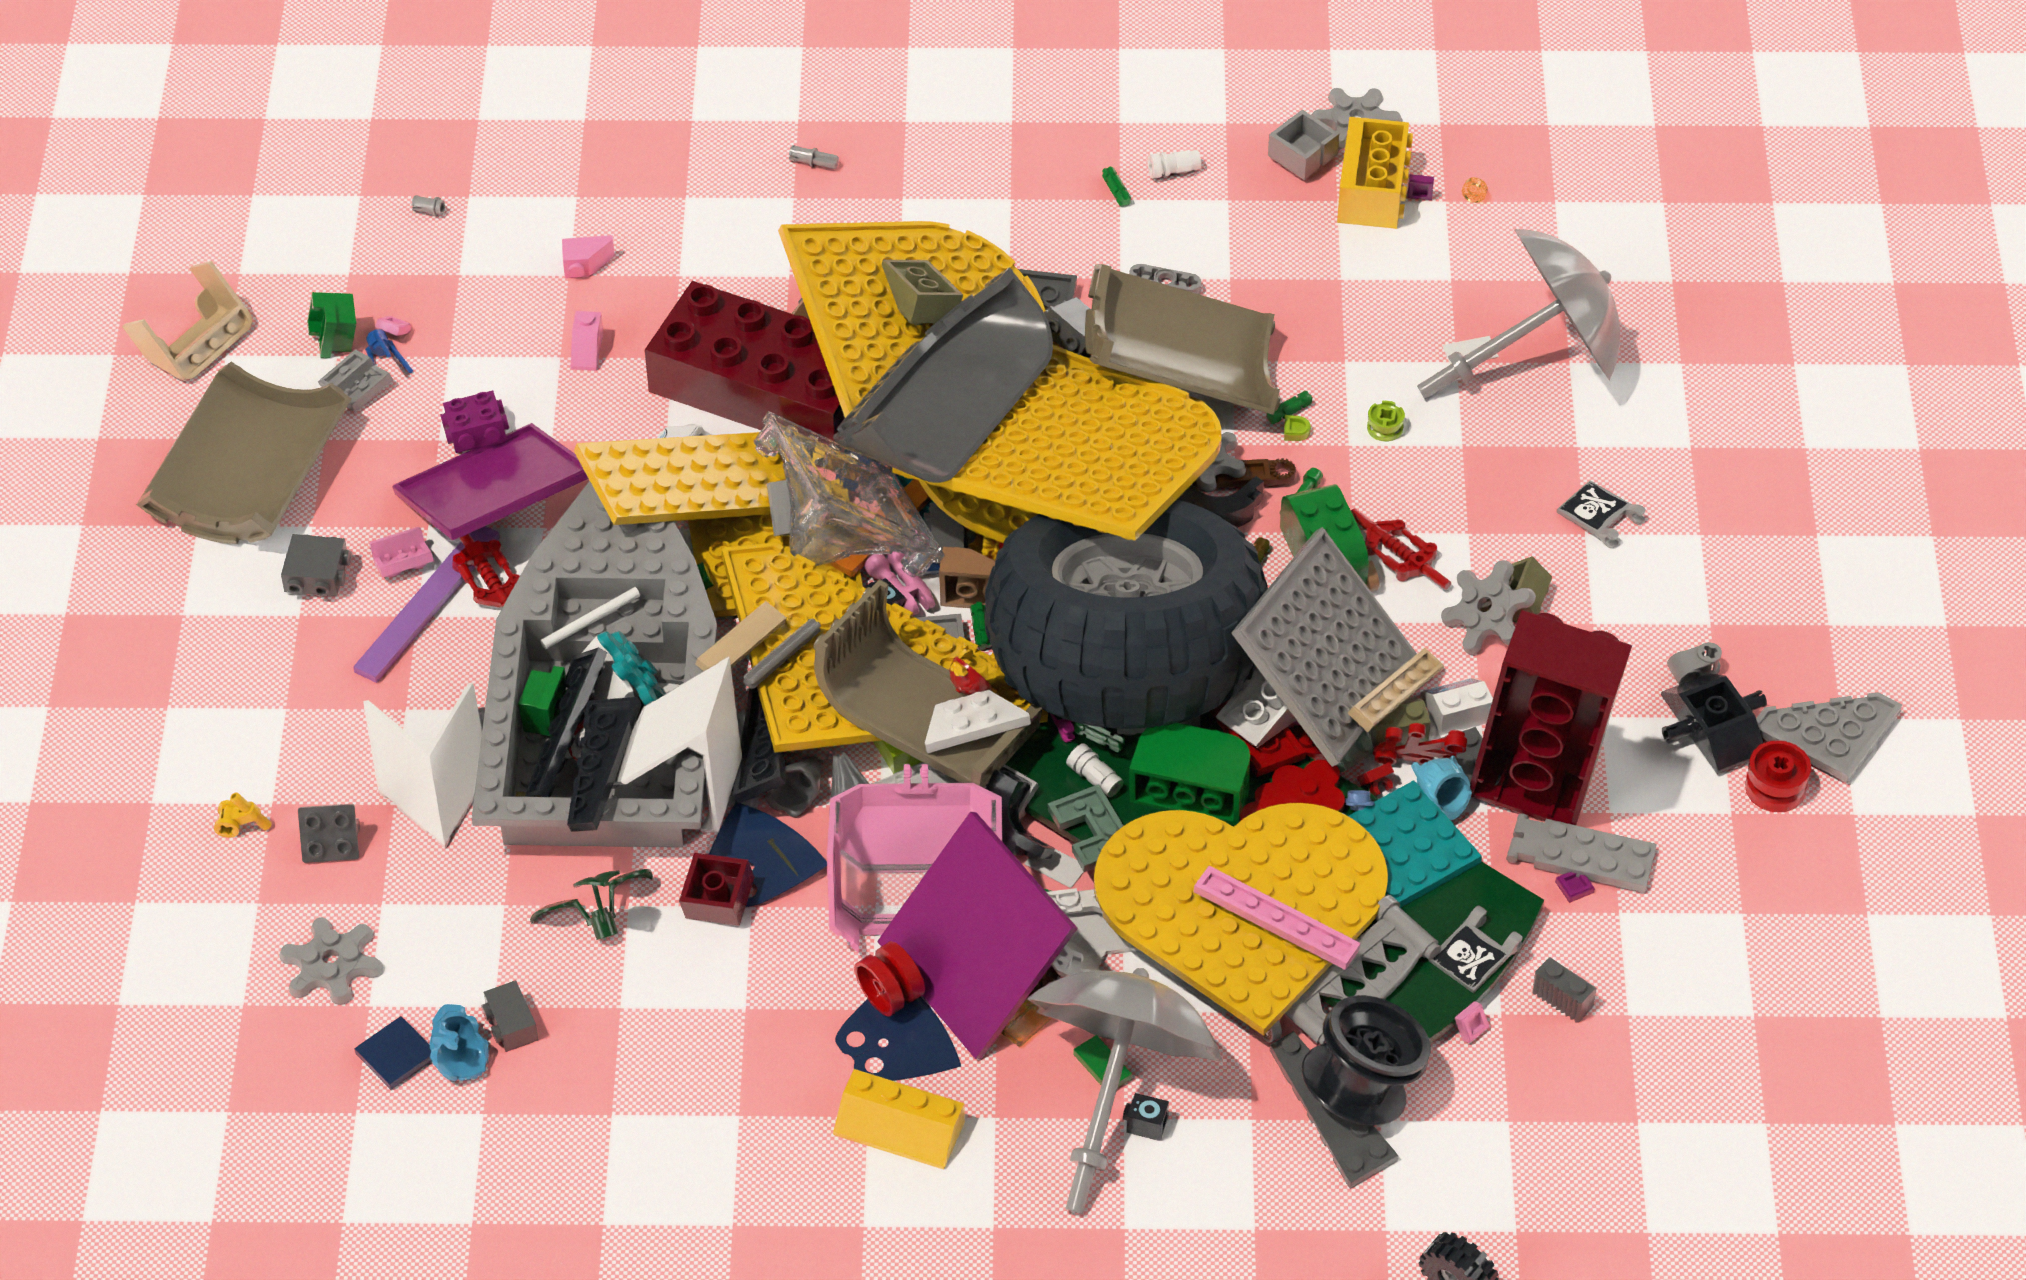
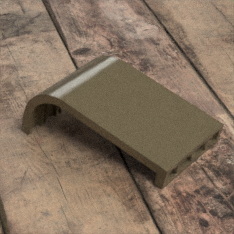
M878 580L871 588L868 587L864 591L862 597L856 603H852L848 607L846 613L840 619H836L833 622L831 628L824 635H820L815 641L814 670L822 693L839 714L857 727L960 783H974L984 788L989 782L994 769H1001L1040 727L1042 708L1034 704L1029 706L1026 710L1030 715L1031 724L927 753L925 740L935 705L967 695L959 694L956 691V687L950 680L948 669L916 653L898 637L887 616L888 584Z

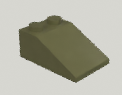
M882 260V267L898 310L909 323L913 325H922L923 323L935 324L962 302L963 294L928 260Z

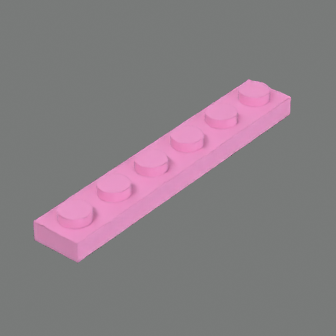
M1208 866L1194 885V893L1346 970L1360 950L1361 943L1211 866Z

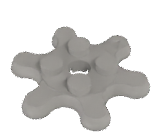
M1333 88L1328 94V100L1334 107L1330 109H1317L1311 114L1339 133L1338 149L1345 148L1349 117H1353L1355 114L1361 118L1402 122V117L1398 111H1388L1378 107L1383 101V95L1377 88L1369 89L1362 97H1351L1342 88Z
M1231 432L1221 434V448L1218 456L1196 479L1197 487L1201 491H1214L1216 489L1215 476L1218 474H1227L1235 478L1245 475L1246 468L1244 462L1227 454V452L1234 450L1238 445L1235 434Z
M1507 560L1496 562L1491 574L1482 580L1478 579L1471 570L1460 571L1456 578L1458 586L1462 588V599L1455 606L1446 607L1441 612L1442 622L1446 626L1453 627L1458 624L1466 626L1467 632L1462 645L1464 651L1469 655L1477 654L1481 650L1484 640L1490 635L1499 636L1505 645H1509L1515 629L1512 620L1513 615L1521 608L1530 607L1535 601L1536 596L1532 589L1521 588L1512 590L1510 588L1509 580L1514 568L1512 563ZM1487 599L1491 600V608L1487 612H1482L1480 608H1482Z
M318 917L313 921L311 932L314 938L304 945L285 944L279 952V958L282 963L296 965L301 970L300 974L290 982L288 989L291 996L302 998L315 988H325L330 993L331 1001L337 1005L346 1004L351 1000L352 992L349 984L354 978L358 976L375 978L382 974L384 968L382 962L376 957L362 954L363 947L374 936L373 930L368 925L358 924L350 932L340 934L332 929L331 922L324 917ZM324 956H338V959L333 963L324 962Z

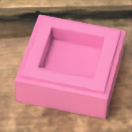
M386 316L377 319L375 327L399 336L410 333L412 324L393 316Z
M1475 1001L1455 1017L1462 1040L1467 1043H1471L1490 1027L1482 1004Z

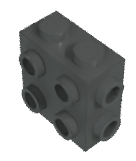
M1077 297L1068 301L1064 300L1054 307H1048L1044 314L1048 320L1053 341L1065 350L1082 356L1089 355L1085 345L1086 310L1090 308Z
M292 534L281 572L284 592L337 597L340 586L345 584V566H349L351 562V550L347 549L345 538Z

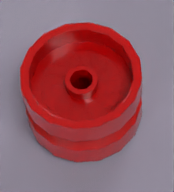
M1769 741L1760 744L1752 752L1745 780L1746 794L1751 802L1759 808L1770 812H1787L1796 809L1805 798L1812 770L1811 761L1806 752L1796 744L1787 741Z
M887 942L875 950V956L869 954L854 965L855 976L861 990L870 1003L885 1016L893 1015L904 1007V1001L910 1003L925 992L924 981L918 967L910 955L896 942Z

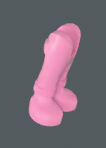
M900 542L890 549L887 559L882 553H875L869 557L865 563V569L870 576L876 579L887 578L906 597L903 608L913 612L914 617L919 614L915 597L925 610L933 608L935 601L927 584L908 565L911 557L910 547L905 542ZM890 568H891L895 573L898 574L899 579H900L906 586H903V585L901 584V582L898 580L897 576H896L893 572H891Z

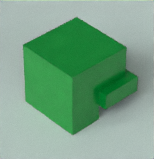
M312 292L307 317L308 336H319L320 358H331L332 351L351 352L357 324L353 294Z
M554 666L551 673L531 671L518 703L524 732L551 736L547 730L550 722L559 714L560 710L555 708L559 698H563L567 691V687L563 685L566 678L564 667Z

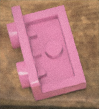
M420 527L399 532L369 543L375 567L382 577H394L399 575L401 571L411 568L419 569L426 566L427 563L434 561L432 552L424 541Z

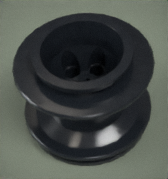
M1366 995L1344 998L1330 1010L1324 1019L1323 1036L1326 1043L1312 1048L1305 1055L1302 1062L1303 1080L1310 1093L1323 1107L1347 1121L1370 1126L1391 1123L1404 1112L1407 1103L1404 1085L1418 1080L1426 1071L1431 1053L1429 1038L1419 1022L1398 1005L1378 997Z

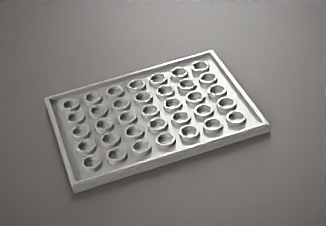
M1323 527L1313 533L1260 597L1255 606L1232 631V635L1332 767L1341 762L1364 731L1348 714L1350 709L1417 654Z

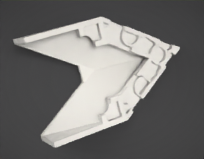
M726 657L718 664L694 676L669 691L666 695L643 707L632 730L613 784L626 785L686 748L703 755L709 812L700 830L705 833L719 832L742 759L730 657Z
M471 682L466 685L437 736L422 740H416L369 700L363 701L378 793L385 799L389 798L396 804L399 811L425 833L429 832L434 836L438 844L446 849L450 842L449 837L454 829L458 828L474 801L482 737L474 683Z
M1077 888L1047 892L1078 928L1051 964L1060 976L1065 977L1081 972L1102 971L1099 966L1106 954L1139 950L1120 937L1105 921L1098 901L1096 902L1094 889L1077 891Z

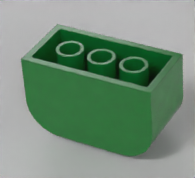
M1332 484L1283 496L1281 500L1280 529L1293 557L1313 533L1323 527L1367 586L1369 561L1365 541L1339 486Z
M1179 723L1147 728L1143 731L1129 768L1130 802L1168 811L1183 810L1203 813L1231 825H1237L1240 822L1242 809L1246 805L1249 796L1250 751L1243 740L1218 730H1208Z

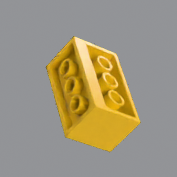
M1349 117L1339 188L1337 223L1397 229L1398 219L1404 218L1405 204H1400V202L1406 201L1407 186H1403V183L1408 184L1409 168H1405V166H1410L1412 151H1408L1407 148H1412L1413 133H1408L1409 122Z

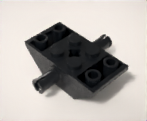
M1711 673L1661 692V696L1679 722L1662 727L1663 738L1670 744L1673 741L1690 736L1717 774L1748 763L1752 752L1760 744H1763L1753 710L1767 705L1766 696L1762 694V690H1757L1742 697L1726 675Z

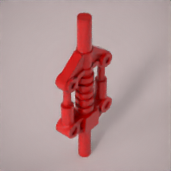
M1356 508L1351 510L1356 522L1367 530L1365 539L1367 554L1369 556L1377 555L1382 559L1383 563L1396 573L1397 580L1407 581L1410 577H1420L1425 574L1444 590L1450 588L1452 582L1431 566L1433 560L1437 558V545L1435 543H1427L1419 536L1410 533L1405 529V522L1401 519L1373 522ZM1394 535L1406 536L1410 539V543L1416 546L1419 551L1415 552ZM1382 543L1383 546L1402 559L1404 563L1397 562L1390 555L1386 556L1378 549V545Z
M470 534L460 537L465 547L460 553L453 556V570L459 572L465 583L470 585L473 590V601L475 603L499 608L503 607L520 576L513 574L509 568V562L501 551L500 541L493 539L489 542H480L479 540L474 542ZM487 558H494L499 567L504 569L509 577L505 584H502ZM468 566H475L488 589L477 587L474 582V576Z

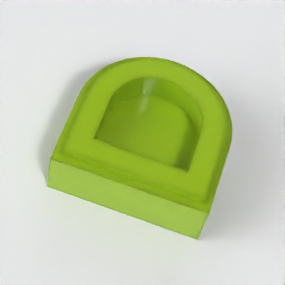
M1285 415L1284 441H1303L1307 439L1311 430L1309 420L1302 416Z

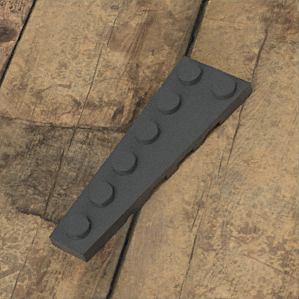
M1293 1031L1270 1044V1052L1287 1082L1291 1084L1298 1101H1301L1306 1109L1307 1117L1311 1124L1314 1123L1322 1143L1329 1149L1333 1156V1162L1345 1183L1352 1189L1398 1162V1154L1374 1125H1363L1347 1121L1327 1110L1314 1098L1302 1076V1062L1310 1049Z

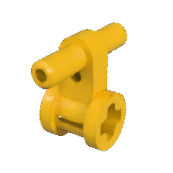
M235 792L230 796V800H224L218 804L217 812L219 818L215 821L214 831L219 836L231 838L239 834L240 825L254 821L266 831L270 829L272 822L261 813V809L254 802H248L238 792Z

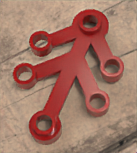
M1412 723L1409 725V737L1405 745L1396 746L1397 743L1402 741L1403 730L1397 727H1389L1386 729V741L1373 748V755L1375 756V761L1382 765L1388 762L1394 765L1397 763V759L1424 764L1434 760V757L1450 759L1451 756H1455L1457 758V754L1466 752L1467 738L1464 732L1451 730L1445 738L1420 742L1421 739L1425 738L1426 726L1420 723Z

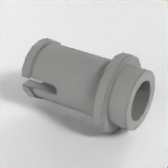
M414 195L412 198L411 206H415L412 207L413 211L432 213L436 217L442 215L445 211V201L441 200L440 197L433 199Z

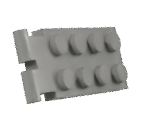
M1519 814L1506 860L1510 863H1516L1517 860L1534 863L1533 868L1558 874L1573 872L1577 873L1576 877L1578 878L1581 874L1588 877L1590 881L1645 893L1657 844L1546 819L1545 823L1530 820L1526 814Z

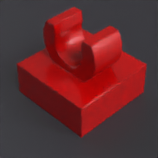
M1388 762L1357 776L1361 786L1370 783V792L1377 796L1381 794L1378 789V783H1382L1386 791L1393 788L1391 779L1385 776L1394 773L1391 763Z

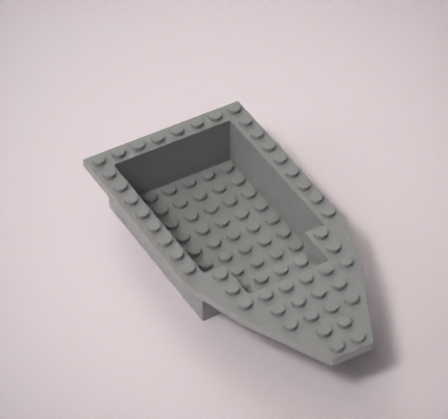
M590 481L532 554L496 618L471 818L472 826H500L503 845L683 848L685 829H701L705 784L703 755L689 748L682 750L626 785H613L597 830L571 832L567 825L571 796L574 792V778L578 776L579 770L577 761L573 758H564V767L554 780L555 788L550 797H525L542 745L551 738V736L524 732L518 703L532 670L551 673L554 666L565 668L567 675L573 656L582 653L598 634L606 631L610 634L620 631L628 641H631L639 651L638 655L643 660L647 659L654 665L657 673L653 676L656 679L686 682L703 672V670L695 665L696 660L712 647L717 639V622L695 558L675 522L614 525ZM633 587H636L639 591L640 597L550 648L545 649L541 644V639ZM638 697V699L640 700V702H641L642 705H641V707H640V710H639V713H638V716H637V719H636V720H638V718H639V716H640V714H641V711H642L643 707L646 706V705L642 702V700H641L640 697Z

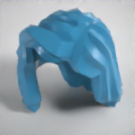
M444 1004L432 1019L433 1029L429 1044L431 1049L430 1058L433 1065L448 1080L463 1081L465 1079H477L478 1076H482V1073L486 1071V1062L489 1059V1043L478 1033L479 1025L476 1018L467 1016L464 1006Z

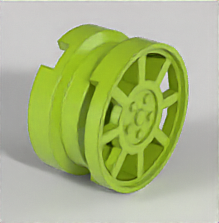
M1383 400L1380 404L1374 403L1368 410L1367 431L1369 435L1383 442L1398 439L1402 435L1404 428L1405 412L1403 408L1396 406V402Z

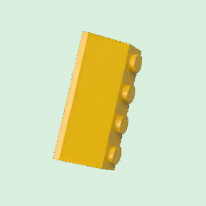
M854 1069L842 1094L833 1135L944 1170L965 1123V1104Z

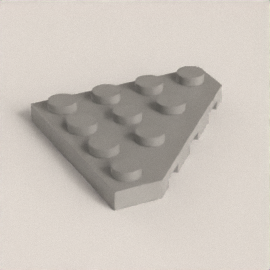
M1879 692L1867 693V697L1852 699V696L1830 698L1829 702L1817 704L1814 701L1792 703L1791 707L1777 709L1776 706L1764 707L1756 720L1762 739L1768 742L1787 741L1796 744L1806 752L1812 765L1848 783L1900 714L1903 704Z

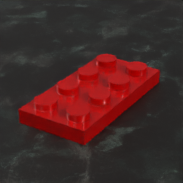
M1228 701L1209 711L1224 733L1237 736L1246 743L1250 751V769L1256 777L1305 759L1306 751L1288 727L1256 748L1216 718V715Z

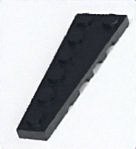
M598 647L573 656L563 684L567 687V691L563 698L561 697L557 701L555 708L560 711L558 716L550 722L547 731H549L551 738L542 745L525 797H550L555 788L554 780L565 764L564 756L574 743V732L577 725L584 719V708L587 701L595 693L596 688L594 684L605 668L606 663L604 660L608 652Z
M757 687L754 689L749 688L741 738L742 759L733 790V797L738 803L756 798L759 794L772 789H778L786 784L784 752H774Z
M638 697L587 701L583 723L585 733L580 741L582 752L581 757L577 760L579 770L578 776L574 778V792L571 796L567 821L571 832L598 829L642 705Z

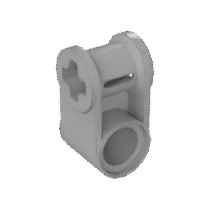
M1706 642L1694 648L1673 654L1668 659L1667 666L1679 685L1708 673L1718 674L1720 672L1721 665L1719 660L1722 656V650L1717 644Z

